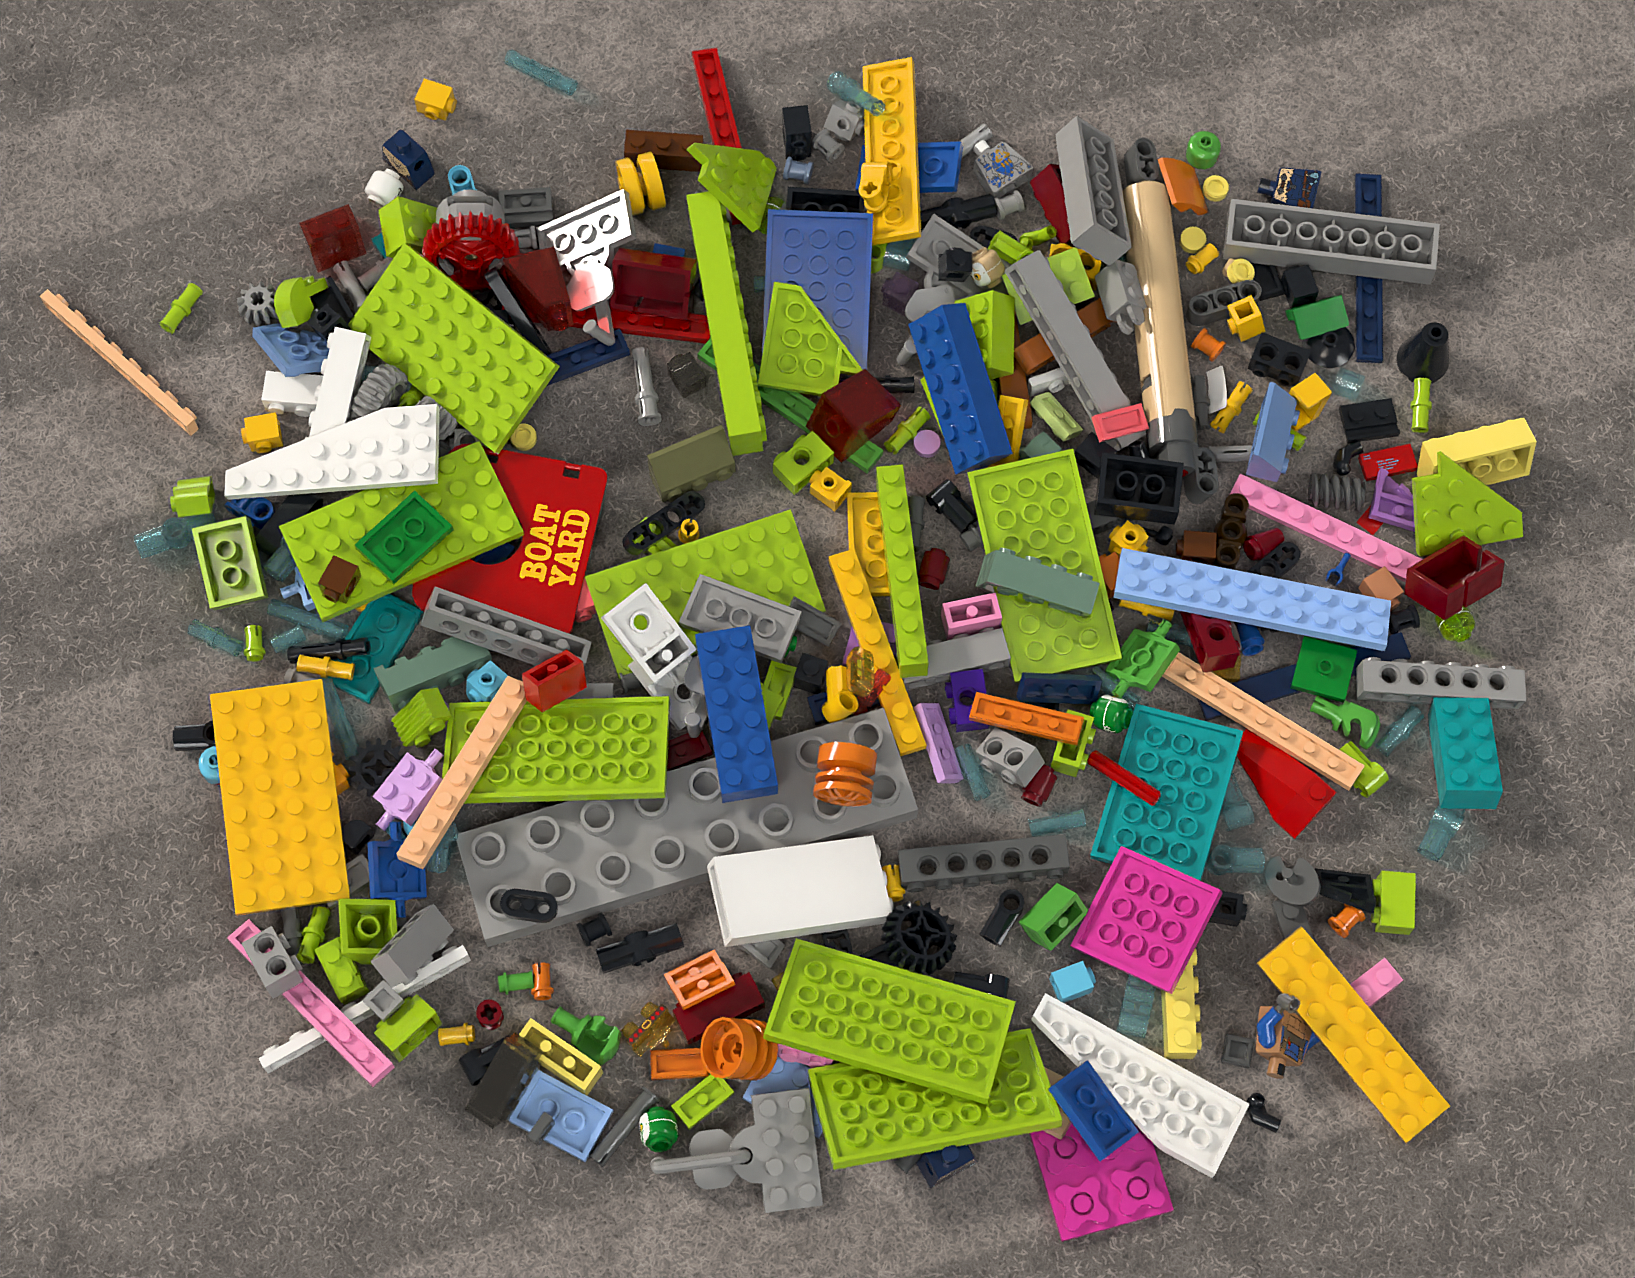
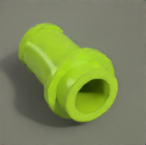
M249 625L244 629L246 649H244L243 653L247 660L251 662L261 661L266 654L262 643V627L259 625L257 630L255 629L256 625Z

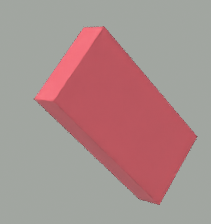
M1141 403L1091 417L1099 443L1149 429Z

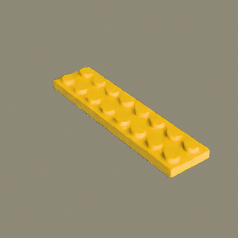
M912 57L863 66L866 163L890 162L893 171L887 206L882 211L873 213L872 246L921 237L915 66Z
M1299 927L1257 962L1258 966L1281 993L1293 995L1300 1001V1006L1296 1012L1405 1143L1410 1141L1450 1107L1303 927Z

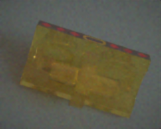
M648 1002L640 1012L646 1020L639 1027L633 1021L628 1022L621 1030L627 1039L626 1042L639 1058L648 1048L653 1051L659 1044L665 1049L670 1045L666 1037L672 1031L670 1026L675 1022V1019L663 1004L657 1006L652 1002Z

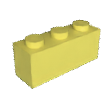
M531 1018L514 1041L519 1051L585 1095L590 1093L603 1074L602 1067Z

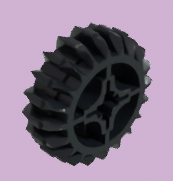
M920 899L913 904L907 901L902 906H896L893 912L889 913L886 917V922L881 929L884 932L881 936V941L887 943L883 951L892 953L889 961L896 959L899 962L898 968L905 966L909 972L916 970L917 973L922 975L925 972L930 975L936 970L943 969L945 963L952 959V953L956 950L954 942L957 935L951 933L954 925L947 924L946 922L949 915L942 917L939 914L940 907L933 910L931 909L930 902L923 906ZM911 921L909 928L901 930L903 922ZM932 945H937L936 953L927 955V950Z

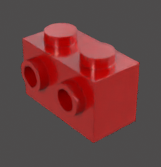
M567 649L522 673L526 700L541 712L552 708L587 688L583 661Z

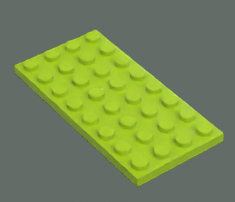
M406 243L399 249L354 315V318L348 324L352 331L369 335L371 337L369 349L387 364L399 368L407 376V381L425 396L434 399L456 418L459 424L498 454L560 367Z
M480 441L438 458V484L365 489L279 526L322 623L524 535L523 529ZM415 490L453 526V531L393 585L356 550L355 544ZM333 555L357 565L361 573V578L346 604L341 601L334 603L324 598L318 585Z
M1074 449L967 472L986 555L1000 548H1007L1015 551V556L1024 559L1026 556L1035 557L1042 560V565L1051 567L1052 564L1060 565L1067 568V573L1077 575L1078 572L1085 573L1093 577L1092 581L1100 583L1092 613L1085 617L1050 608L1047 601H1044L1043 604L1025 601L1022 598L1023 594L1018 593V596L1000 594L997 587L993 586L1002 615L1001 624L1011 657L1010 664L1015 683L1020 682L1022 672L1059 674L1122 660Z
M791 509L585 576L619 680L621 679L619 673L623 675L633 673L628 665L634 660L601 617L645 583L678 625L700 574L789 606L792 598L795 596L821 612H826ZM636 615L634 626L639 630H645L647 627L646 618L642 615ZM679 625L696 648L695 634L699 633ZM695 650L690 655L695 656L697 654V650Z
M669 696L565 699L544 712H541L527 701L464 804L666 798L670 720ZM491 702L449 703V712L452 717L447 721L442 779L447 774Z
M796 938L764 1031L763 1039L987 1105L1016 1001L919 973L909 972L905 969Z
M1031 1028L1007 1032L987 1105L846 1063L808 1069V1079L833 1170L942 1150L943 1147L951 1145L958 1147L1062 1127V1117L1055 1098L1048 1090L1051 1086Z

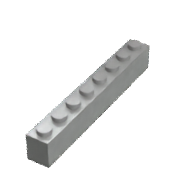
M1040 249L1004 270L1090 419L1097 414L1130 406L1129 398L1120 389L1115 374L1109 370L1101 350L1095 346L1090 337L1089 329L1081 322L1075 305L1069 301L1063 291L1062 283L1055 277L1048 259L1042 255ZM1142 431L1105 442L1119 451L1147 433Z

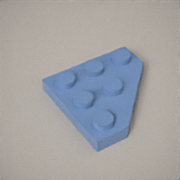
M278 323L253 327L252 337L285 377H296L300 374L321 372L322 362L328 358L330 349L327 348V343L316 333L302 330L299 334L288 331L287 328H282L281 324Z

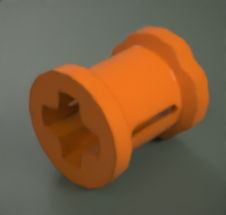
M1203 328L1193 341L1191 348L1199 349L1209 356V360L1213 362L1224 349L1226 342L1218 341L1208 334L1206 328Z
M1344 904V908L1335 917L1331 916L1328 919V924L1339 936L1346 938L1349 935V930L1358 922H1363L1366 918L1362 910Z

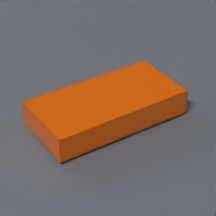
M700 1048L650 1050L651 1080L707 1078L709 1076V1072L702 1062Z

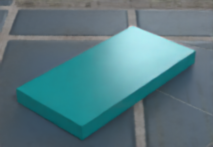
M391 594L369 602L357 618L345 640L367 637L371 644L370 654L352 656L346 660L332 659L333 661L355 664L352 681L329 676L327 679H321L341 691L370 704L380 688V683L373 668L383 665L384 669H387L394 665L395 659L402 652L422 619L424 612Z

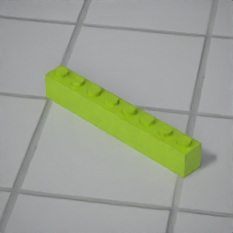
M903 464L876 467V489L900 678L927 676L928 655Z

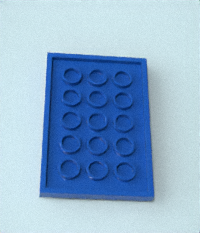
M768 209L762 354L774 282L801 286L863 371L867 372L873 213Z

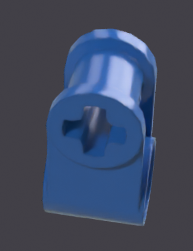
M264 497L232 499L224 505L236 517H248L255 524L254 526L262 529L275 513L272 503ZM269 512L265 517L259 518L261 513Z

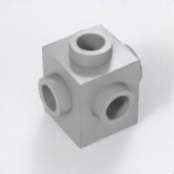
M839 100L832 104L823 127L834 132L835 137L838 139L850 141L858 137V135L861 136L865 131L864 111L861 110L860 105L854 102Z

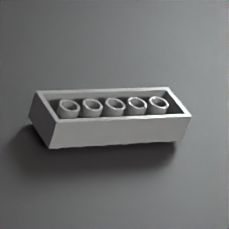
M1076 116L1055 134L1068 216L1067 221L1071 236L1070 240L1076 248L1086 251L1094 259L1101 260L1110 266L1132 248L1114 139Z

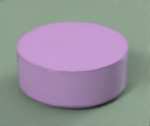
M923 430L917 433L914 438V450L919 456L930 458L938 453L940 438L934 431Z

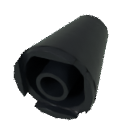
M1437 322L1428 323L1399 347L1396 358L1398 369L1408 380L1414 383L1416 378H1428L1432 384L1442 378L1449 367V334L1444 325Z

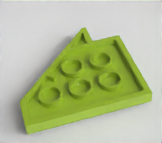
M693 143L689 146L687 151L702 165L698 181L750 231L754 232L760 228L777 170L773 161L765 157L758 150Z
M774 282L758 386L836 399L840 373L862 377L863 369L801 286Z
M1437 452V474L1412 478L1416 552L1419 556L1433 554L1462 536H1466L1479 545L1523 537L1522 512L1443 452Z

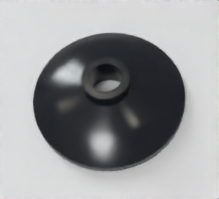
M1346 327L1302 340L1303 348L1311 351L1308 359L1324 368H1336L1344 365L1352 357L1355 348L1353 336ZM1326 338H1332L1334 343H1328Z

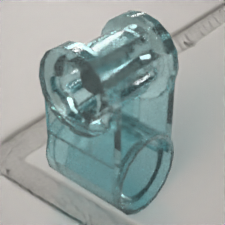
M916 238L888 243L883 266L909 272L911 261L905 257L914 245Z

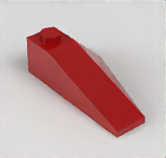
M1248 729L1243 732L1237 758L1255 785L1260 798L1266 804L1272 819L1295 839L1332 801L1337 792L1317 774L1283 750Z

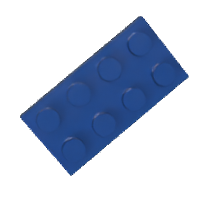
M961 141L918 143L920 193L957 192L963 153ZM862 145L856 191H859L862 164L866 163L865 145Z

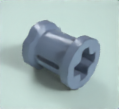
M788 157L783 179L788 180V178L804 181V184L809 185L814 163L810 161L808 164L794 161L792 157Z

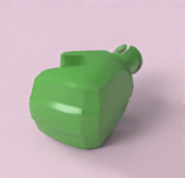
M1318 695L1316 696L1310 712L1331 720L1333 731L1337 732L1341 725L1346 737L1350 734V724L1353 722L1358 723L1361 730L1359 742L1361 748L1367 750L1372 746L1380 730V720L1375 712L1352 701L1348 702L1345 700L1343 705L1337 706L1320 698Z
M559 1007L554 1013L551 1023L572 1034L571 1044L600 1066L611 1060L618 1052L621 1032L617 1027L605 1024V1017H592L588 1014L584 1018L579 1019L562 1007Z

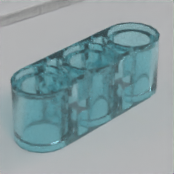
M1129 974L1127 975L1124 990L1125 996L1122 999L1118 1018L1119 1024H1117L1116 1032L1145 1038L1156 987Z

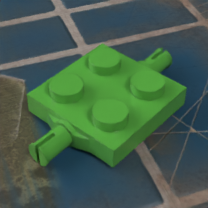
M1162 620L1155 632H1144L1136 628L1132 631L1120 648L1122 660L1110 662L1105 669L1109 677L1120 681L1111 692L1115 697L1122 698L1129 687H1138L1148 692H1151L1181 650L1177 643L1164 638L1172 628L1170 622Z

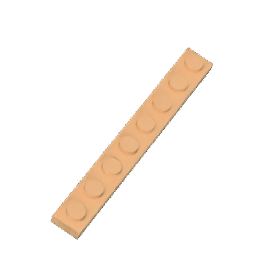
M47 289L40 295L41 300L49 311L190 436L199 429L195 422L197 417L189 408L185 407L182 409L177 404V398L168 390L164 393L159 388L160 384L150 374L145 376L140 372L142 369L132 358L127 360L122 356L123 351L114 342L109 344L105 341V335L96 326L91 328L87 325L86 318L78 310L74 312L70 310L68 302L60 294L55 296Z
M1179 652L1162 675L1168 681L1348 791L1364 769L1365 765L1214 673H1203L1199 664Z
M510 676L506 677L396 855L399 860L424 869L527 702L523 681Z

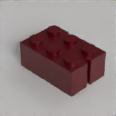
M619 248L613 258L612 273L615 288L610 297V308L633 311L640 297H644L638 307V312L687 320L693 309L695 290L693 284L696 278L697 259Z
M1462 536L1409 567L1406 574L1404 594L1438 617L1447 620L1460 612L1462 606L1466 608L1501 587L1505 561L1487 549L1482 552V546L1466 536Z

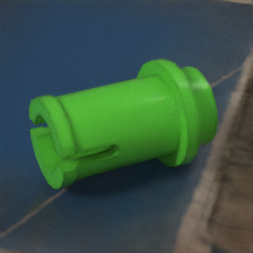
M532 971L509 975L503 972V975L498 976L500 993L506 992V995H508L509 991L534 988Z

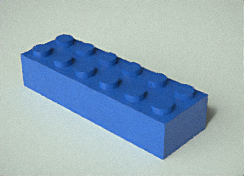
M966 304L941 305L908 324L955 475L984 469L1013 454Z
M751 626L695 634L722 803L778 794V782Z

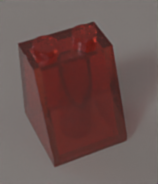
M349 204L299 223V230L318 273L334 267L337 263L341 264V261H350L366 254L358 224Z
M554 246L503 259L508 284L517 298L547 331H562L574 325L569 295Z
M864 369L825 391L821 395L806 427L810 432L813 431L842 463L889 425L896 416L901 404L876 378Z

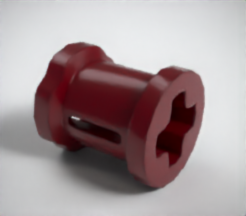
M484 1000L476 1009V1017L483 1028L496 1030L501 1026L504 1020V1013L499 1003L495 1000ZM492 1010L494 1019L488 1020L486 1011Z

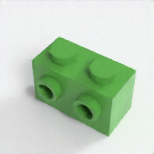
M1056 883L1018 922L1033 942L1051 951L1086 916L1088 909L1077 893Z

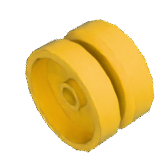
M652 152L638 155V172L629 157L616 160L619 189H624L629 193L633 216L644 212L643 196H645L649 208L653 211L666 207L660 174Z

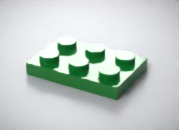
M414 490L355 544V548L394 585L453 531V526Z

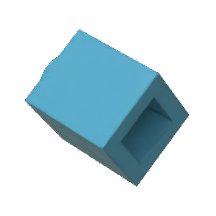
M1083 961L1054 971L1049 978L1057 999L1063 1003L1092 993L1093 984L1096 983L1092 969L1090 967L1086 968Z

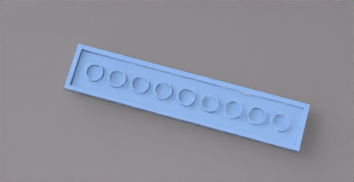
M1122 548L1113 598L1370 649L1385 651L1387 646L1391 608L1390 600Z

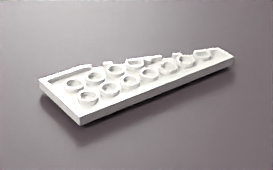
M437 404L383 408L228 469L225 473L224 496L230 500L438 484L440 408Z
M1045 993L1031 1021L1077 1067L1088 1060L1130 1120L1161 1151L1213 1178L1249 1103Z

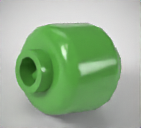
M1200 131L1191 136L1186 149L1188 163L1197 169H1208L1215 165L1221 151L1219 138L1209 131Z

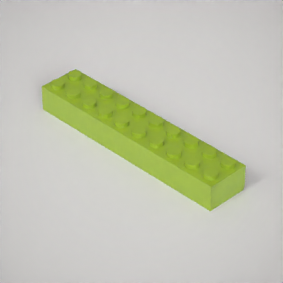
M709 191L686 195L689 219L730 449L733 456L763 451V442L767 441L766 425L762 413L756 370L753 364L752 348L749 342L748 326L744 314L742 294L740 293V283L735 265L729 223L727 222L726 207Z

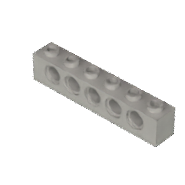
M434 587L421 621V626L535 666L566 649L582 660L585 666L591 646V641L438 587Z
M1369 657L1362 660L1356 668L1357 700L1431 704L1433 697L1489 698L1490 708L1519 709L1526 702L1525 670L1515 669L1514 666L1489 668L1486 664H1476L1472 667L1462 666L1458 662H1450L1445 665L1435 664L1433 661L1408 663L1405 659H1395L1390 662L1381 661L1377 657ZM1382 675H1387L1392 683L1385 682L1382 679ZM1409 676L1416 678L1419 685L1411 683ZM1436 678L1442 679L1445 683V687L1440 686L1436 682ZM1463 680L1469 681L1472 688L1466 687ZM1490 681L1495 682L1499 690L1492 688Z

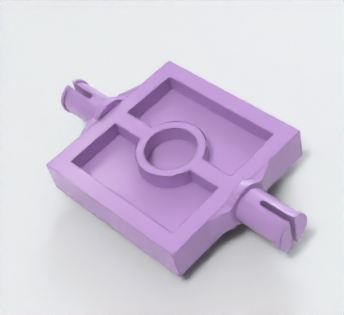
M434 748L425 762L417 760L408 752L405 754L373 795L386 810L376 823L378 827L386 831L390 825L389 823L394 818L403 820L412 826L443 780L437 775L436 770L433 769L444 756L442 753Z

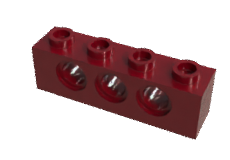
M1180 611L1202 672L1234 668L1241 649L1239 642L1233 637L1231 621Z

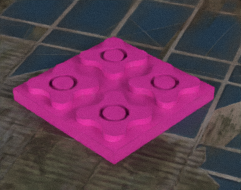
M1121 846L1070 946L1079 952L1172 994L1223 892L1218 888Z
M1073 1123L1062 1140L1043 1130L1029 1133L1061 1242L1174 1210L1154 1144L1136 1125L1135 1127L1139 1133L1102 1161L1097 1159Z

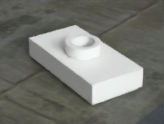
M1060 367L1029 378L1027 384L1028 394L1032 397L1047 391L1055 393L1070 383Z

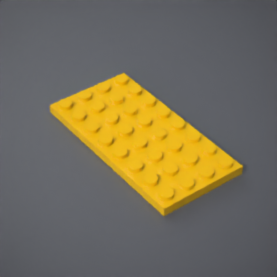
M318 679L210 694L235 914L239 916L334 902L339 899H350L323 680Z

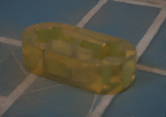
M857 646L848 654L846 672L848 690L859 697L867 696L874 686V658L870 651Z

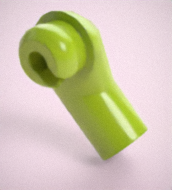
M1049 225L1040 230L1024 233L1020 236L1019 242L1032 249L1033 245L1037 246L1056 236V229Z

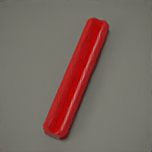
M1094 750L1089 755L1087 763L1152 806L1159 801L1161 797L1159 790L1099 751Z

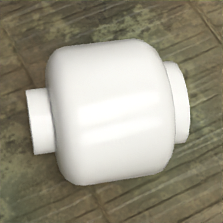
M386 169L385 172L375 171L365 188V193L368 196L367 200L374 206L382 208L400 196L404 188L401 181L398 180L400 176L390 169Z

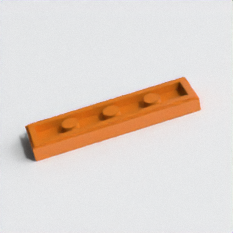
M979 692L975 694L969 715L970 721L1076 746L1078 745L1084 723V717Z

